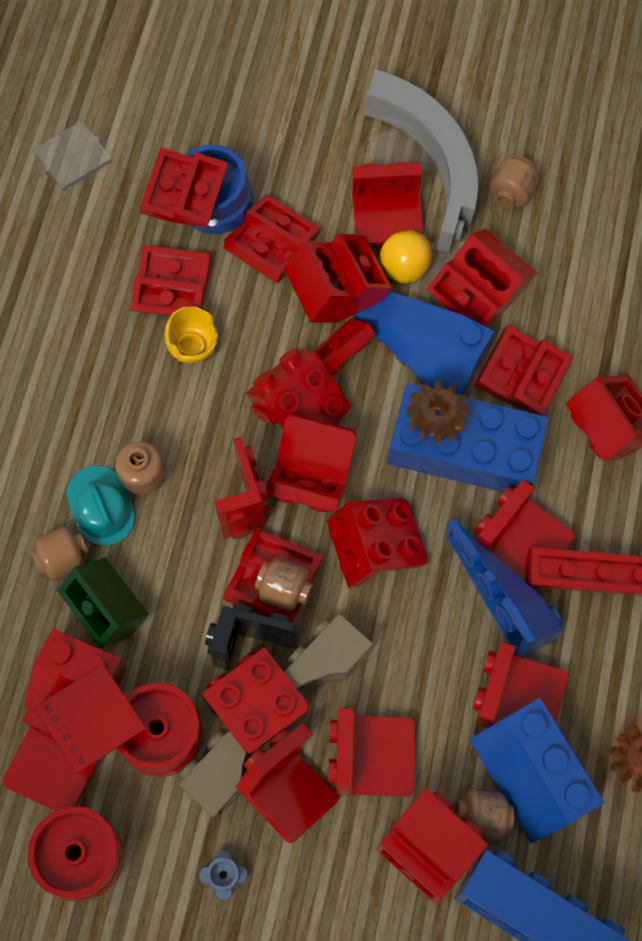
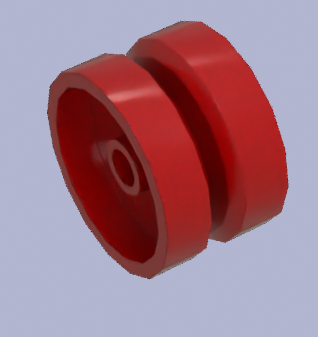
M151 683L137 687L125 697L146 729L118 747V750L134 769L146 776L164 778L178 774L196 758L201 749L204 732L197 709L186 693L170 684ZM163 724L164 730L161 734L153 735L151 733L153 728L159 729L160 725Z
M67 806L51 812L36 826L29 840L27 861L32 877L44 891L67 901L86 902L103 895L115 884L123 868L124 847L118 831L102 815L86 807ZM80 847V858L77 860L71 859L70 854L72 850L78 851Z

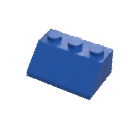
M541 698L533 700L469 739L500 793L505 795L508 804L513 806L514 816L530 843L573 823L604 804L603 799Z

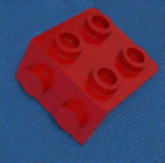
M402 161L388 165L368 163L352 167L351 192L355 235H364L370 247L383 246L385 241L398 231L413 229L424 234L419 194L422 175L420 163Z
M298 348L283 354L279 359L280 363L270 372L259 375L253 381L254 386L246 392V395L253 404L267 408L282 429L284 421L289 414H297L335 424L351 407L350 402L315 352Z
M289 414L284 421L276 467L267 481V495L273 496L283 503L296 502L310 506L311 509L318 512L330 511L336 513L346 487L357 438L356 431L309 417Z
M241 437L234 438L233 442L238 468L246 491L214 501L223 539L232 537V539L244 538L250 535L254 529L264 527V513L269 512L266 489L262 478L258 479L255 468L257 464L251 445L243 446Z
M522 479L515 489L509 486L497 502L501 506L494 516L486 514L475 529V532L479 534L477 540L527 583L528 550L532 547L567 550L573 542L575 535L572 530L530 501L535 488Z
M405 498L348 502L326 520L329 535L333 540L340 569L344 574L348 588L361 586L379 572L419 568L428 562V557L409 502Z
M503 642L499 643L495 652L489 650L482 673L489 674L485 689L478 687L472 705V710L478 711L475 723L490 727L537 698H541L556 723L568 681V674L564 670L513 655L515 646Z
M265 647L258 652L252 651L238 661L237 667L226 676L221 674L207 684V690L202 693L205 703L213 714L218 715L247 754L255 753L308 711L306 700Z
M29 706L22 719L29 729L3 777V785L7 789L53 811L67 806L76 807L99 760L80 773L75 774L35 709Z
M338 708V720L330 719L329 743H337V759H329L328 783H336V795L411 796L414 792V721L410 718L354 716V709Z
M303 723L291 732L283 729L269 743L271 749L266 753L262 748L257 750L245 762L244 766L248 770L235 786L288 843H294L338 802L336 793L298 754L313 735Z

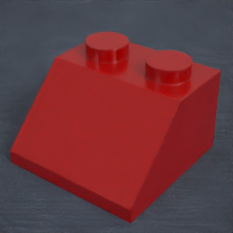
M629 375L596 377L565 403L571 411L572 421L585 432L591 441L590 447L599 458L603 459L604 462L622 459L642 448V394Z
M52 628L34 662L24 706L26 708H29V706L34 708L102 664L119 686L127 668L120 658Z

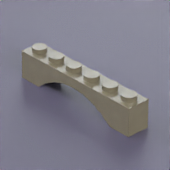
M338 614L332 621L327 618L318 626L313 633L316 639L307 648L302 645L290 656L287 661L290 666L284 673L300 694L328 682L347 680L372 653L373 643L341 614ZM224 729L218 732L209 742L207 747L210 751L201 761L195 758L183 769L180 774L183 780L179 783L181 789L215 822L241 795L235 786L244 776L246 768L244 764L249 757V754L244 752L232 734Z

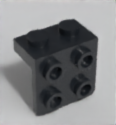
M235 603L232 608L222 605L217 624L211 622L205 640V645L208 646L207 654H211L214 667L228 670L238 635L296 649L298 626L292 623L290 617L282 614L271 613L270 617L255 614V609L247 605Z

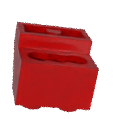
M485 228L472 233L454 258L445 263L427 290L452 312L464 315L488 328L519 297L537 272Z
M338 233L331 243L304 241L284 267L310 323H338L380 303L392 290L364 235Z
M425 788L393 825L376 850L436 905L451 887L458 882L488 846V843L482 839L484 833L475 823L469 819L462 821L451 811L453 805L445 796L437 791H434L432 794Z

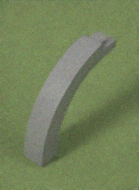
M375 69L367 93L364 116L384 121L402 130L419 143L435 163L442 178L446 198L445 215L436 249L449 253L452 240L459 241L463 227L470 228L476 207L478 176L471 147L458 123L433 97L404 79Z

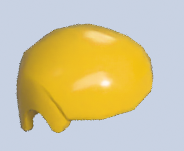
M413 229L398 231L392 234L380 250L381 268L388 278L398 283L408 284L416 282L423 277L433 262L431 243L424 234Z
M197 306L181 307L174 311L166 324L164 334L165 344L170 354L177 358L178 361L186 364L201 363L212 356L218 339L212 315Z

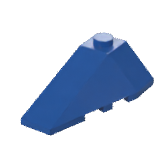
M391 291L380 303L353 315L357 320L370 324L375 333L374 337L379 342H383L396 355V359L403 366L406 365L418 377V381L425 388L461 397L490 350L494 335L493 330L464 315Z
M453 519L448 522L445 535L508 644L515 646L514 654L524 658L557 641L563 632L561 629L563 622L557 610L553 606L548 607L545 600L456 520Z

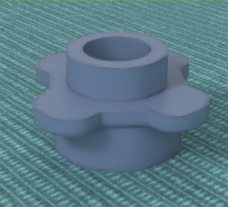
M221 850L216 853L215 860L208 867L201 869L199 878L203 884H209L216 891L218 899L227 900L231 897L233 888L238 883L245 882L247 870L243 866L236 865L231 860V854L228 851ZM222 871L227 872V877L225 879L220 878V873Z

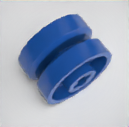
M204 145L192 149L186 154L187 156L193 157L194 153L197 152L228 163L208 227L193 225L192 227L206 234H222L236 229L245 221L246 212L253 206L254 199L242 159L233 150L221 145Z

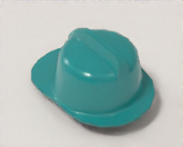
M98 465L85 467L75 473L68 483L66 495L77 527L84 538L93 544L102 546L117 544L125 539L133 528L135 515L125 487L121 484L118 474L108 467Z

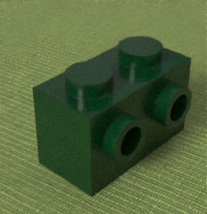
M106 557L74 567L57 589L58 593L100 649L131 637L149 615Z

